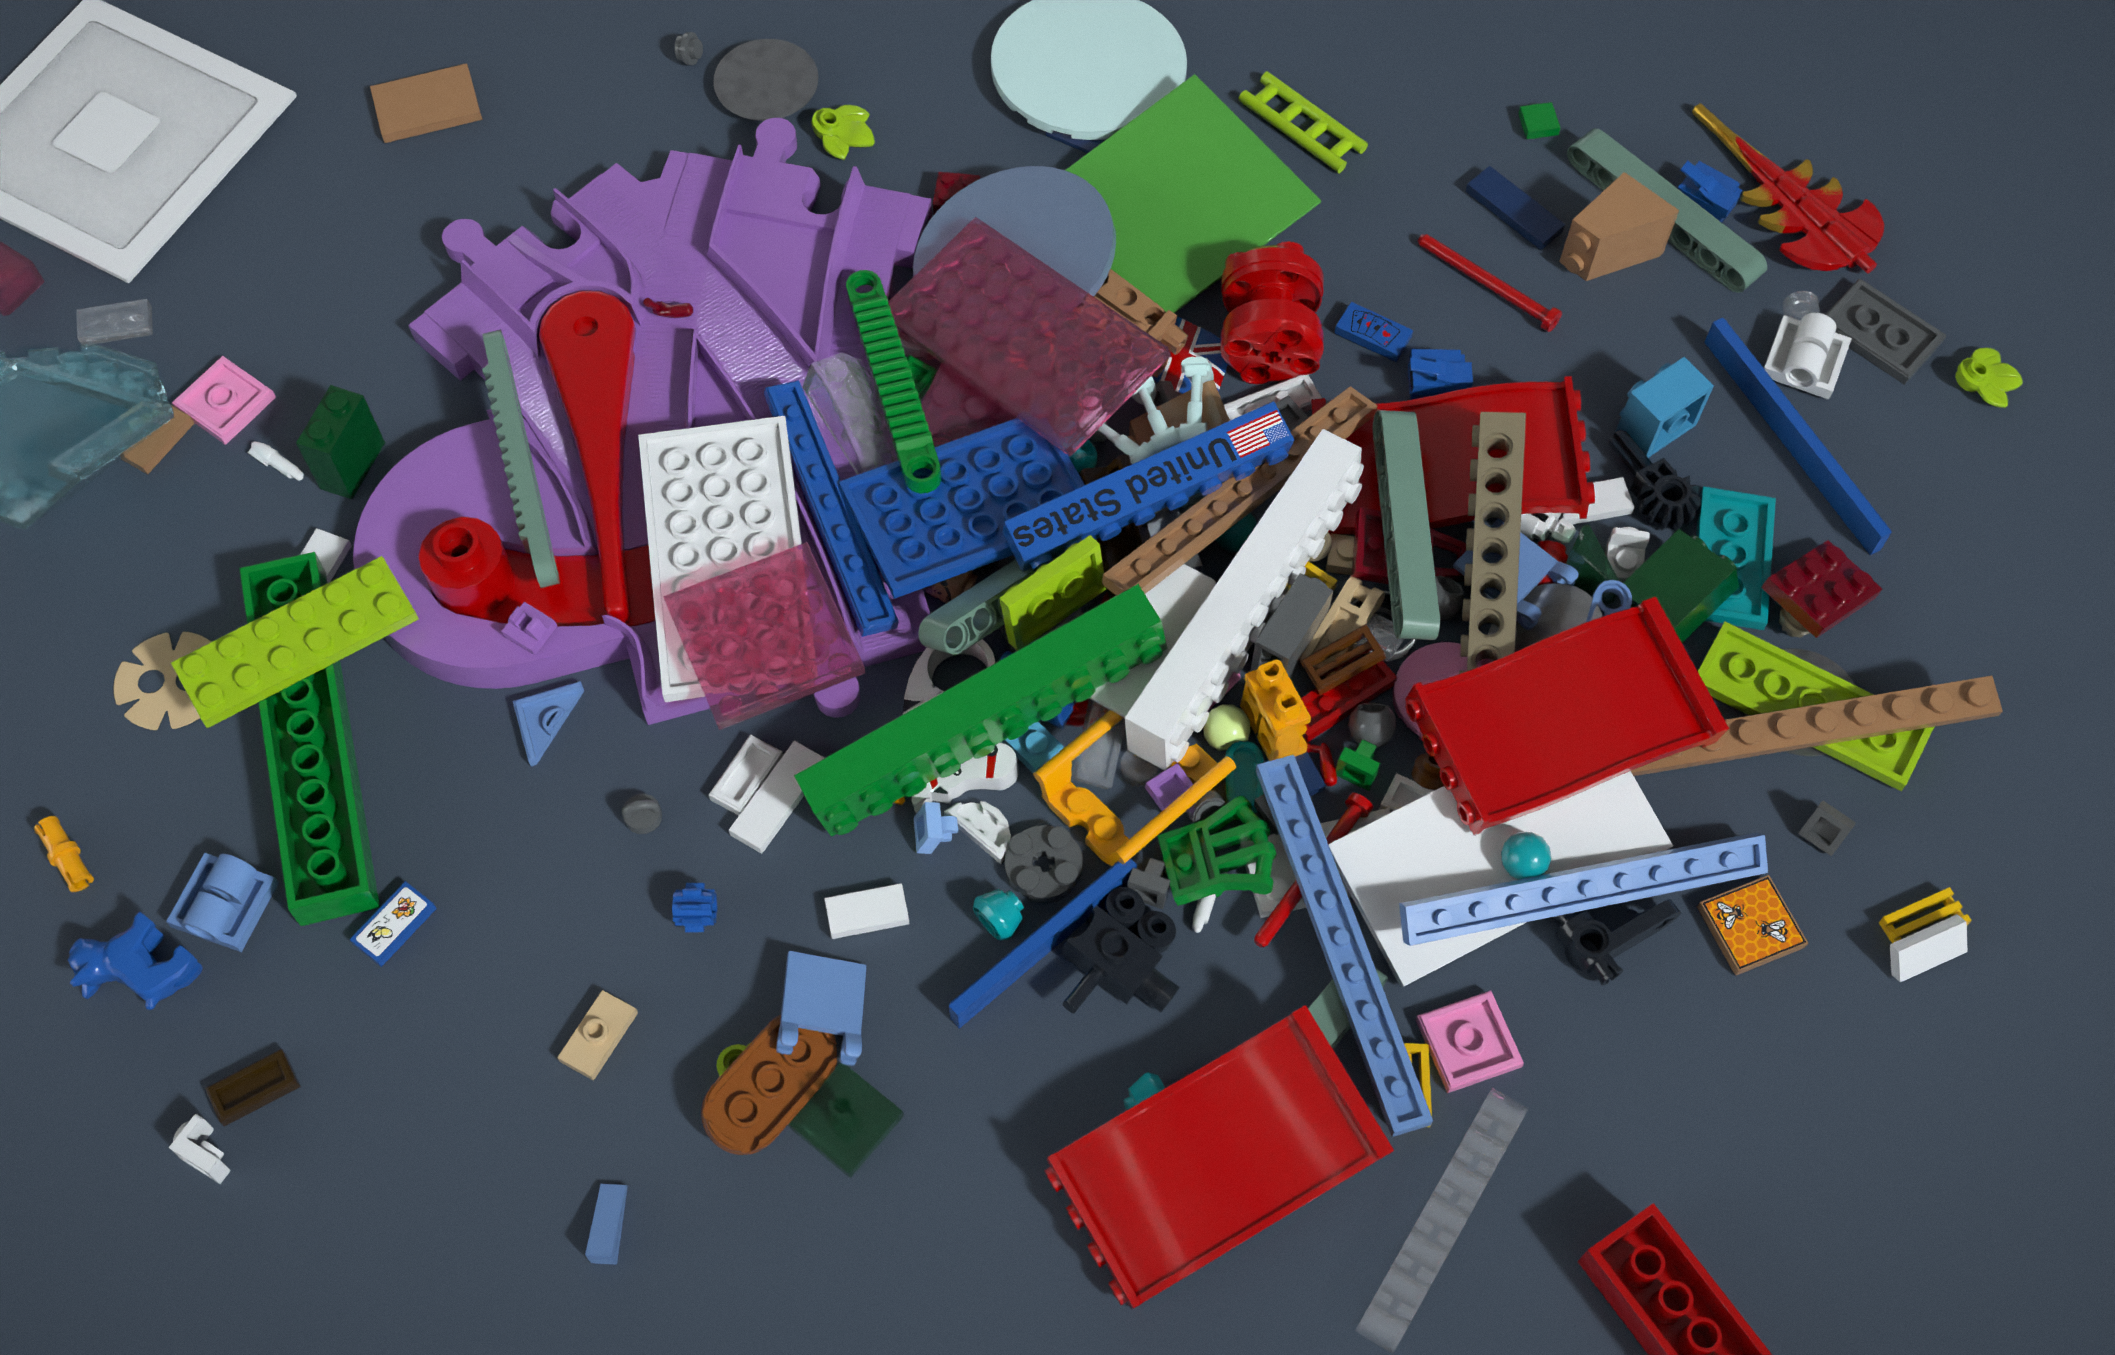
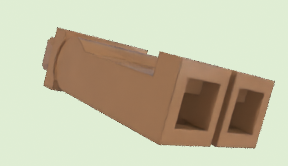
M1110 269L1107 278L1090 301L1087 299L1073 312L1074 316L1059 325L1061 327L1065 324L1069 325L1108 350L1119 362L1129 365L1128 370L1131 373L1142 369L1147 370L1156 378L1165 369L1169 359L1158 351L1161 346L1176 355L1185 346L1188 337L1183 330L1175 325L1176 314L1170 310L1165 312L1162 307L1112 269Z

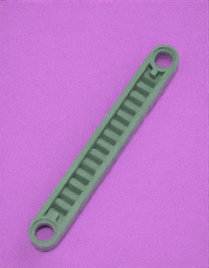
M501 329L483 333V341L489 364L482 371L486 379V387L489 391L488 397L492 404L490 407L497 428L496 434L500 441L499 447L503 454L501 457L508 478L507 484L511 491L510 497L514 504L513 510L517 517L516 524L520 531L518 534L526 553H531L540 587L544 588L560 584L505 339Z

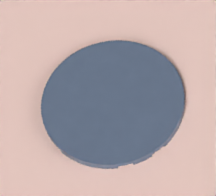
M1025 166L999 171L983 177L957 192L931 218L919 239L914 255L913 278L915 288L928 314L951 334L981 343L999 344L1029 339L1030 334L1037 333L1046 328L1050 331L1074 316L1073 312L1087 299L1090 301L1107 278L1114 260L1116 230L1103 197L1083 178L1065 170L1045 166Z

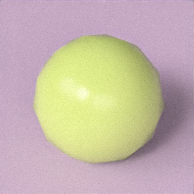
M1222 704L1209 712L1208 719L1203 727L1204 737L1208 744L1218 751L1227 750L1235 742L1248 741L1250 720L1242 709L1235 705Z

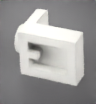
M1615 527L1612 529L1606 544L1603 582L1616 580L1623 583L1644 563L1645 548L1649 542V532L1639 531L1633 527Z
M195 1114L190 1121L183 1123L178 1128L169 1149L181 1160L221 1184L231 1170L220 1160L224 1153L206 1141L214 1128L204 1118Z

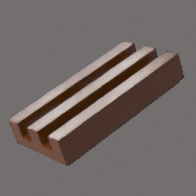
M1365 624L1300 660L1311 682L1315 685L1319 695H1322L1386 659V656ZM1366 638L1367 642L1357 648L1340 655L1316 671L1313 668L1317 664ZM1373 650V652L1367 654L1366 656L1360 658L1359 660H1357V661L1351 663L1350 665L1344 667L1343 669H1341V670L1335 672L1334 674H1332V675L1326 677L1325 679L1321 680V678L1327 676L1328 674H1330V673L1336 671L1337 669L1343 667L1344 665H1346V664L1352 662L1353 660H1355V659L1359 658L1360 656H1362V655L1368 653L1369 651Z

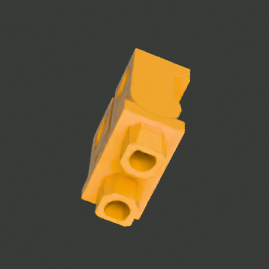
M1275 659L1260 665L1256 670L1246 673L1244 678L1246 683L1240 707L1249 718L1254 733H1258L1257 739L1268 760L1272 761L1290 755L1296 757L1306 753L1308 745L1302 735L1307 730L1305 724L1310 723L1311 716L1281 661Z

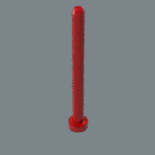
M1422 234L1419 237L1418 243L1422 248L1542 322V329L1551 332L1558 324L1562 316L1561 310L1553 307L1551 310L1547 309L1428 234Z
M1354 792L1349 795L1345 801L1348 808L1326 837L1328 844L1348 835L1360 817L1367 818L1373 810V805L1367 798ZM1296 880L1256 933L1254 943L1257 946L1263 948L1270 943L1301 900L1302 894Z

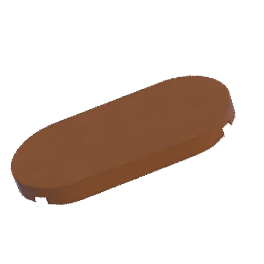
M781 1015L770 1021L716 1080L705 1095L701 1117L703 1127L711 1141L724 1151L738 1155L753 1154L770 1145L835 1070L837 1064V1043L834 1034L798 1028V1042L793 1047L792 1054H781L776 1051Z

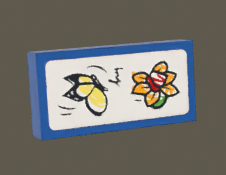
M405 881L350 938V941L355 947L382 967L437 908L434 903Z

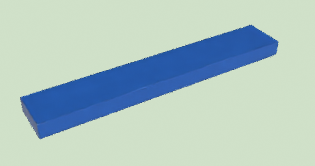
M1129 859L1125 864H1121L1119 861L1116 862L949 1003L950 1019L960 1029L1084 924L1096 905L1100 908L1103 907L1106 898L1112 890L1119 887H1127L1132 869H1137V864L1132 859Z

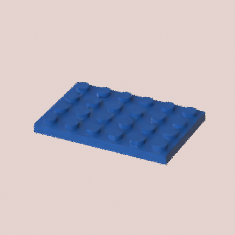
M1042 409L935 447L940 462L942 480L940 485L929 493H916L907 487L899 461L839 481V485L860 532L894 599L1012 556L1013 553L1003 535L1004 521L1085 486ZM920 468L913 473V476L920 479L926 478L932 474V471L927 468Z

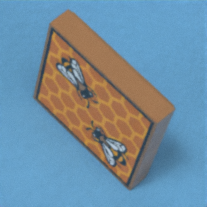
M1769 875L1704 900L1697 906L1735 976L1799 951L1808 945V941Z

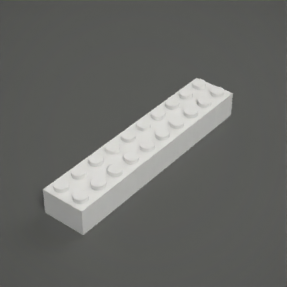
M1322 429L1125 716L1128 751L1164 771L1169 769L1173 761L1177 763L1181 761L1188 749L1189 742L1187 741L1194 731L1198 733L1204 727L1209 716L1207 711L1214 701L1219 703L1224 697L1229 686L1228 679L1233 672L1238 674L1243 669L1248 659L1247 651L1255 643L1271 615L1274 614L1300 573L1305 574L1306 567L1304 566L1310 557L1313 559L1318 557L1325 543L1323 538L1329 530H1336L1343 517L1342 510L1347 502L1352 504L1358 497L1362 488L1359 478L1364 468V465L1361 464V447Z

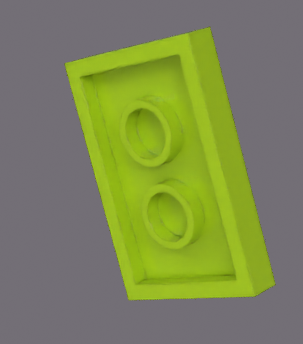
M1091 535L1079 543L1072 544L1065 553L1049 564L1039 567L1033 575L1020 584L1010 587L999 598L1008 642L1017 651L1106 590V587L1102 585L1104 570L1100 544Z

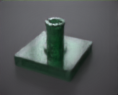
M840 1063L822 1083L821 1088L791 1120L788 1127L851 1178L904 1117V1113L851 1068Z

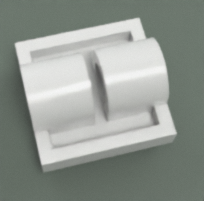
M1809 313L1803 316L1801 321L1784 315L1764 369L1774 381L1829 399L1833 393L1852 338L1835 333L1836 323L1827 315Z

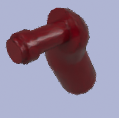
M645 298L643 301L646 307L652 308L655 315L662 317H690L694 311L690 303L671 305L663 301L655 303L650 298Z

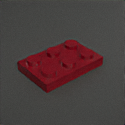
M1829 540L1770 576L1761 587L1815 638H1818L1873 601L1883 590L1867 572L1862 571L1840 548L1834 546Z

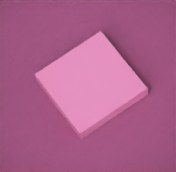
M222 356L179 395L172 404L175 408L191 416L196 425L226 445L265 409L276 396L270 388Z
M1491 990L1420 1014L1416 1018L1417 1025L1425 1043L1429 1045L1430 1055L1447 1093L1522 1068L1524 1064Z

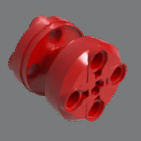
M1290 241L1281 242L1277 245L1256 247L1246 252H1236L1226 258L1225 269L1222 274V296L1224 306L1229 314L1225 318L1221 330L1220 352L1224 361L1241 373V379L1249 384H1263L1268 381L1290 379L1298 375H1309L1315 373L1320 367V359L1324 351V333L1320 318L1316 312L1321 305L1323 297L1324 275L1320 265L1313 258L1304 254V249L1300 244Z

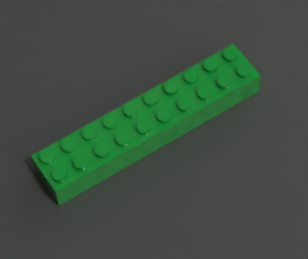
M316 552L239 568L247 624L328 583L326 572ZM339 660L259 702L288 910L300 926L380 908L342 668Z
M1137 584L799 772L794 777L813 813L830 836L847 834L858 826V822L870 815L877 816L885 813L892 807V803L904 796L911 797L919 794L926 788L927 783L939 776L941 778L951 776L960 769L961 764L973 757L975 759L985 757L994 750L995 745L1007 738L1013 740L1022 736L1032 724L1041 719L1042 721H1047L1061 713L1063 707L1073 701L1082 702L1090 698L1098 687L1107 682L1116 683L1124 679L1132 668L1141 663L1150 664L1159 659L1163 651L1168 649L1162 621L1140 585Z

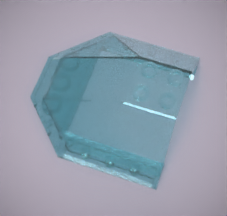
M97 344L80 345L81 352L69 351L59 353L58 347L28 350V356L6 358L5 352H0L1 522L22 529L33 525L76 495L174 418L173 408L168 402L167 392L163 381L159 378L158 367L155 362Z

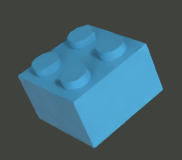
M1685 357L1672 365L1666 363L1655 373L1653 378L1647 382L1641 380L1627 393L1629 398L1626 406L1619 414L1621 419L1615 432L1619 430L1626 431L1649 458L1697 425L1714 385Z

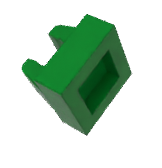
M1362 739L1356 752L1345 747L1336 767L1337 776L1370 791L1380 766L1379 762L1372 760L1377 746Z

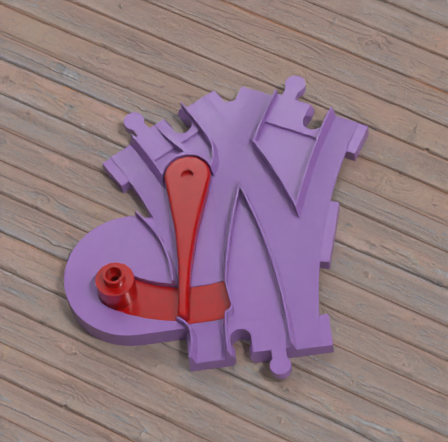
M771 118L763 121L756 129L757 148L753 157L743 155L742 145H738L733 161L670 150L660 178L640 182L619 164L615 163L569 199L556 188L553 189L556 200L553 201L551 210L552 221L577 241L568 248H550L533 232L523 226L495 246L485 237L482 227L476 221L459 219L450 223L443 231L442 240L448 256L457 263H461V283L425 310V313L408 326L415 342L460 381L473 370L486 381L482 369L489 363L482 334L501 329L510 358L560 584L541 588L538 583L531 553H526L518 534L520 531L516 524L517 517L513 510L514 504L511 500V491L507 484L508 478L501 457L503 454L499 447L500 441L496 434L497 428L493 420L494 415L491 409L486 410L489 416L488 420L450 430L434 437L406 455L380 481L361 514L354 540V570L383 556L419 620L384 637L388 644L402 658L424 673L446 682L474 688L499 689L519 687L630 658L643 713L648 725L736 702L741 692L671 702L664 701L638 435L773 417L764 397L765 387L799 380L841 481L898 461L848 300L846 281L854 272L860 270L873 271L879 276L888 299L894 265L913 269L914 255L919 239L932 218L931 199L914 196L909 193L866 186L857 167L853 166L850 178L845 183L839 208L828 214L810 212L821 187L820 178L812 168L786 163V159L791 157L797 149L796 131L793 124L788 120ZM861 285L858 288H856L855 291L859 293H867L871 291L873 287L870 285ZM645 298H650L655 303L657 301H663L671 305L690 303L694 311L690 317H662L655 315L652 308L646 307L643 301ZM792 466L819 681H815L813 686L815 702L819 710L826 716L834 718L845 717L851 714L860 702L859 683L855 675L850 671L925 651L927 647L921 644L918 632L922 620L930 614L923 589L894 599L874 560L899 623L896 629L864 637L861 636ZM524 602L555 620L558 625L536 655L531 654L507 639L501 632L507 625L508 618L517 606L520 607ZM793 684V685H786V686H778V687H775V688L781 690V689H785V688L792 687V686H796V685H800V684Z

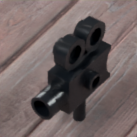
M1119 887L1112 890L1103 904V910L1097 905L1092 910L1086 921L1088 924L1087 930L1078 937H1070L1060 953L1086 973L1063 1001L1064 1008L1071 1013H1075L1096 986L1100 984L1126 1005L1137 994L1161 1013L1180 988L1156 969L1163 957L1160 953L1170 947L1176 936V926L1173 920L1167 914L1160 911H1150L1143 915L1145 909L1144 901L1140 894L1131 888ZM1120 901L1129 903L1131 909L1123 908L1120 905ZM1136 925L1134 933L1128 930ZM1151 925L1159 926L1163 933L1154 932Z

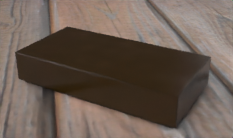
M280 1049L205 1089L220 1123L225 1127L300 1088L301 1085L287 1054L283 1049Z

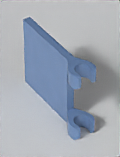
M1498 518L1490 528H1498L1504 522ZM1520 533L1516 620L1523 628L1531 630L1538 623L1541 610L1523 599L1547 574L1556 584L1574 586L1575 580L1578 577V571L1568 564L1557 561L1528 537ZM1466 551L1453 565V568L1464 576L1465 563L1473 564V551ZM1488 553L1483 557V560L1488 563H1497L1502 559L1501 555L1497 553ZM1486 588L1483 590L1493 599L1501 594L1496 588Z
M789 951L787 954L776 1051L786 1055L792 1054L793 1047L798 1042V1028L843 1036L840 1063L854 1066L862 1052L861 1029L867 965Z

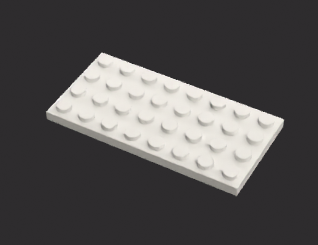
M785 416L638 435L664 701L671 702L819 681Z

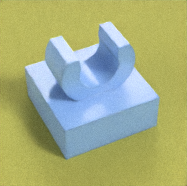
M925 802L914 816L916 853L932 854L940 842H949L952 840V833H958L957 817H941L940 803Z

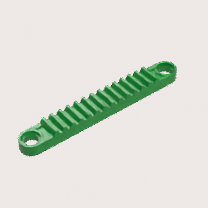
M869 270L854 272L846 281L848 300L905 483L913 492L920 494L934 491L941 483L940 462L924 410H922L918 391L915 388L914 379L908 366L907 357H905L904 348L898 335L897 326H895L887 296L876 273ZM861 285H870L873 287V289L867 293H859L855 291L856 288H858ZM920 468H927L932 471V474L926 478L920 479L913 476V473Z

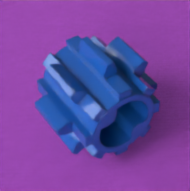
M686 883L685 889L675 890L672 903L675 926H685V932H704L705 926H714L718 911L715 889H705V883Z

